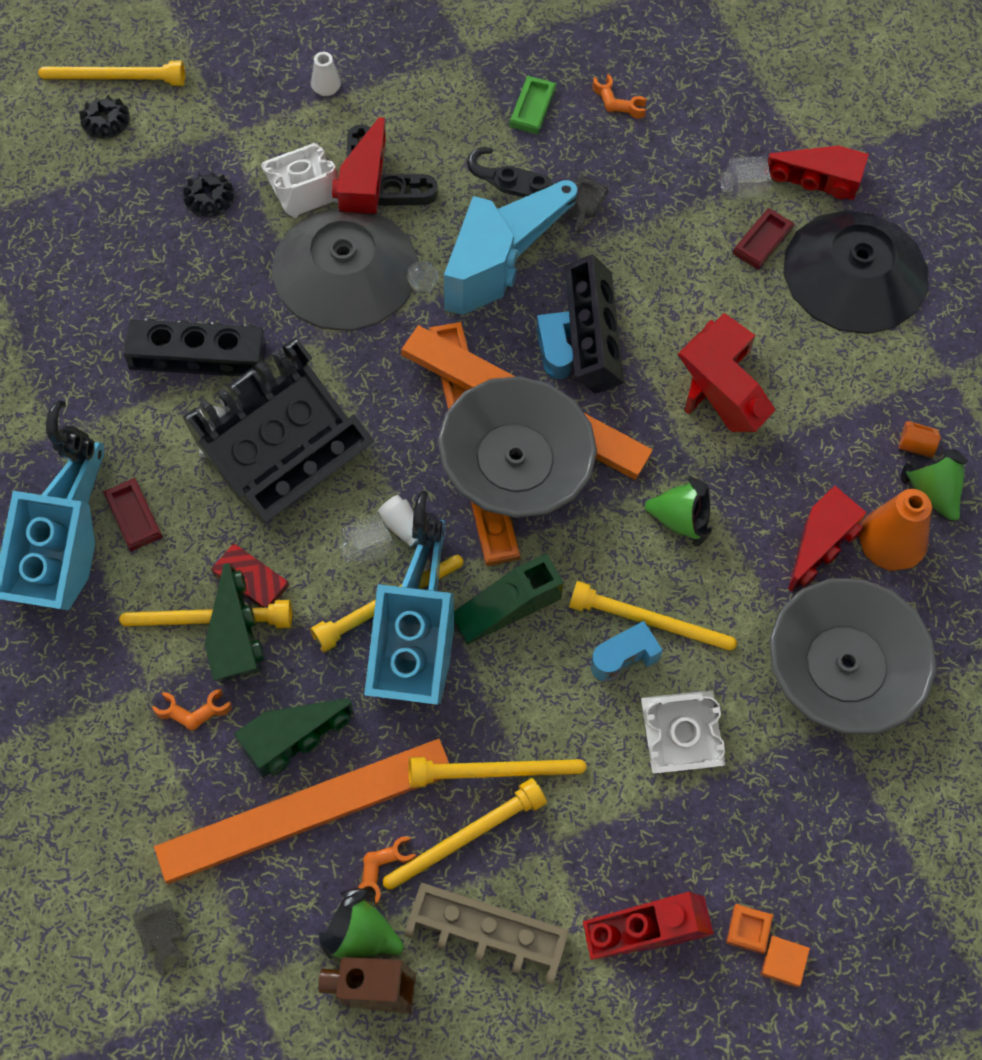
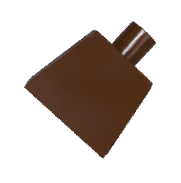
M344 957L340 961L339 970L324 968L321 970L318 989L320 993L336 994V999L347 1007L411 1014L416 973L402 960Z

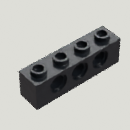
M591 254L565 265L575 378L596 394L624 384L612 272L597 257Z
M144 318L142 320L130 319L123 354L129 370L241 376L250 369H254L257 372L255 365L261 361L264 362L266 340L263 327H256L250 324L233 326L217 322L200 324L184 320L167 322L151 318ZM195 345H201L197 348H192ZM228 347H234L231 350H224Z

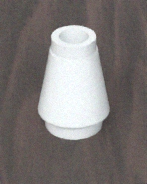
M320 52L314 57L311 87L321 96H331L339 90L341 80L331 54Z
M399 495L392 497L377 511L381 517L380 522L412 548L418 543V539L412 538L414 511L407 499L402 500Z

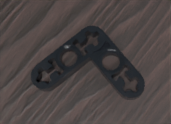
M360 124L353 126L348 131L347 157L358 144L359 137H363L371 127ZM382 174L378 206L429 205L437 198V181L432 176L426 174ZM389 186H396L401 190L397 195L393 196L387 195L384 192ZM406 186H410V194L406 193ZM422 186L427 187V193H420Z

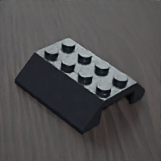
M296 338L282 347L284 352L278 349L272 355L281 374L277 378L273 376L270 367L261 361L255 365L257 372L254 369H250L227 385L229 392L226 389H221L217 392L219 401L226 412L225 415L219 418L213 405L204 401L199 405L203 415L198 409L194 408L183 416L196 444L236 497L264 523L375 442L355 414L349 418L346 416L308 365L312 357Z

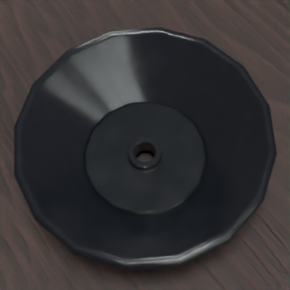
M844 210L818 216L797 230L785 250L783 275L793 299L812 318L839 331L870 334L895 328L917 312L928 292V266L918 244L898 225L872 213Z

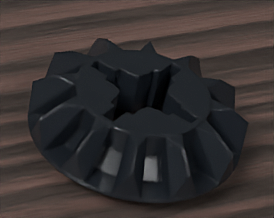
M109 95L101 100L95 96L94 102H85L84 110L79 112L83 130L88 135L100 139L119 135L126 129L130 121L128 107L122 103L120 98L113 100ZM101 110H103V112H106V114L108 115L109 122H106L105 119H103L100 116Z
M211 171L209 175L203 176L199 173L196 179H188L187 187L183 188V199L186 207L191 212L209 217L221 214L230 207L234 199L232 183H229L224 175L216 176ZM205 186L213 193V200H210L204 193Z

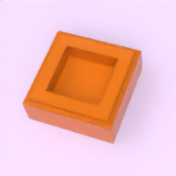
M735 904L726 943L764 954L773 914Z
M772 935L769 939L760 975L799 988L810 948Z

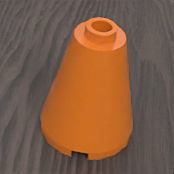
M907 489L866 516L861 524L864 529L859 534V539L865 556L872 563L888 571L913 568L924 558L928 550L932 504L929 497L920 490Z

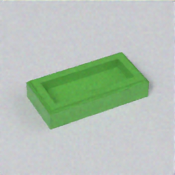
M527 76L511 116L509 127L539 135L556 90V83Z

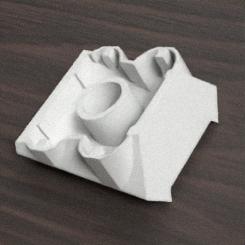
M317 143L262 162L261 167L284 211L293 218H298L300 214L332 202L338 203V199L332 198L333 179H338L336 167L332 161L326 159L325 151Z
M713 691L641 698L652 773L725 766L724 741L721 739L718 724L721 716L720 704L714 699Z

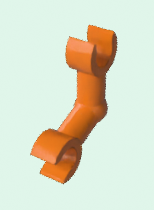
M607 74L606 85H602L594 77L593 90L601 95L605 109L608 112L629 113L637 119L645 117L646 109L635 106H646V98L636 96L631 100L615 99L612 92L613 78Z
M217 689L209 694L207 703L193 713L177 705L174 696L167 692L162 693V696L171 703L170 707L166 710H160L155 706H152L158 718H172L184 725L188 730L193 731L214 715L223 716L231 711L232 704L227 702L221 707L214 706V701L223 695L222 689Z
M400 837L391 847L365 854L363 858L362 883L357 888L364 890L370 888L376 893L375 905L379 903L381 898L380 888L377 885L379 866L394 861L407 863L416 857V854L402 856L398 853V847L410 842V837Z

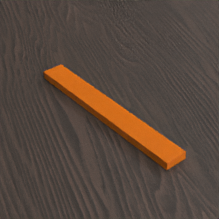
M461 322L429 327V331L468 351ZM440 376L449 410L462 393L467 390ZM470 501L485 565L492 566L520 560L511 517L485 511Z
M419 325L401 349L402 356L465 390H469L489 379L515 377ZM585 414L592 424L597 447L596 460L636 480L651 456L653 449Z
M440 739L433 740L154 846L165 883L170 884L418 789L410 788L409 757H425L426 761L432 760L433 764H449Z

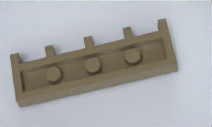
M421 883L404 932V937L411 939L415 933L416 925L441 933L437 947L444 950L449 936L478 945L474 959L481 962L486 948L516 957L512 972L518 974L520 973L523 960L550 968L546 974V983L553 985L569 930Z

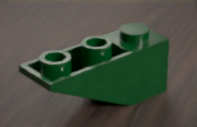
M546 553L513 569L454 611V622L468 645L561 600L564 582Z
M230 563L223 565L205 640V649L213 680L217 682H224L262 671L260 662L265 661L261 641L254 640L251 629L252 626H256L251 605L245 606L242 592L247 591L242 570L236 571V567Z
M349 698L266 711L236 731L234 736L238 745L262 778L269 773L274 776L285 770L290 764L289 759L301 751L305 754L313 750L320 743V737L332 729L333 732H336L345 727L351 720L350 715L354 713L352 702Z

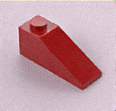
M378 117L341 164L339 179H333L332 198L338 199L339 212L377 214L386 145L384 117Z
M723 313L716 321L710 320L701 331L737 364L751 351L755 334L726 313ZM693 377L684 409L689 415L706 398Z
M703 332L697 333L677 354L731 432H756L776 411L759 383Z

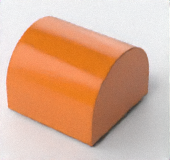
M908 421L905 422L898 449L932 459L938 448L941 436L938 429Z

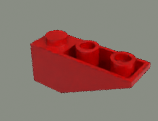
M839 145L770 153L764 175L771 177L777 182L786 181L801 185L806 190H818L832 194L837 199H850L854 201L869 154Z
M836 486L828 491L812 507L806 519L788 590L791 592L800 584L804 588L807 587L819 573L816 568L822 562L829 565L841 552L839 546L845 540L852 543L864 529L860 524L867 512Z
M685 892L583 921L590 960L685 943L714 935L705 896L692 892Z

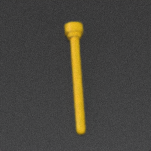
M169 61V64H164L163 67H41L38 74L42 79L164 80L165 83H170L171 86H184L186 72L183 61Z
M453 555L441 562L439 579L462 567L464 563L463 558L460 555ZM431 568L423 572L418 589L429 586ZM376 599L334 623L332 621L327 623L322 621L311 627V635L314 640H319L322 646L320 648L321 651L325 653L336 647V642L341 640L342 634L374 617Z
M580 581L576 582L569 605L571 609L582 612L583 609L590 610L592 607L636 622L644 621L646 625L731 651L737 647V640L732 636L595 594L596 590L591 589L590 584Z
M275 600V604H268L266 608H252L256 622H268L269 625H275L276 629L292 628L291 600ZM213 609L124 612L120 615L119 622L123 626L210 624Z
M409 757L408 779L410 788L426 787V783H433L434 779L582 774L586 771L587 765L581 759L433 764L432 760L426 761L425 757Z
M533 778L520 784L519 790L514 793V798L386 875L383 879V886L388 890H393L522 810L527 812L530 809L536 811L547 804V800L542 790Z

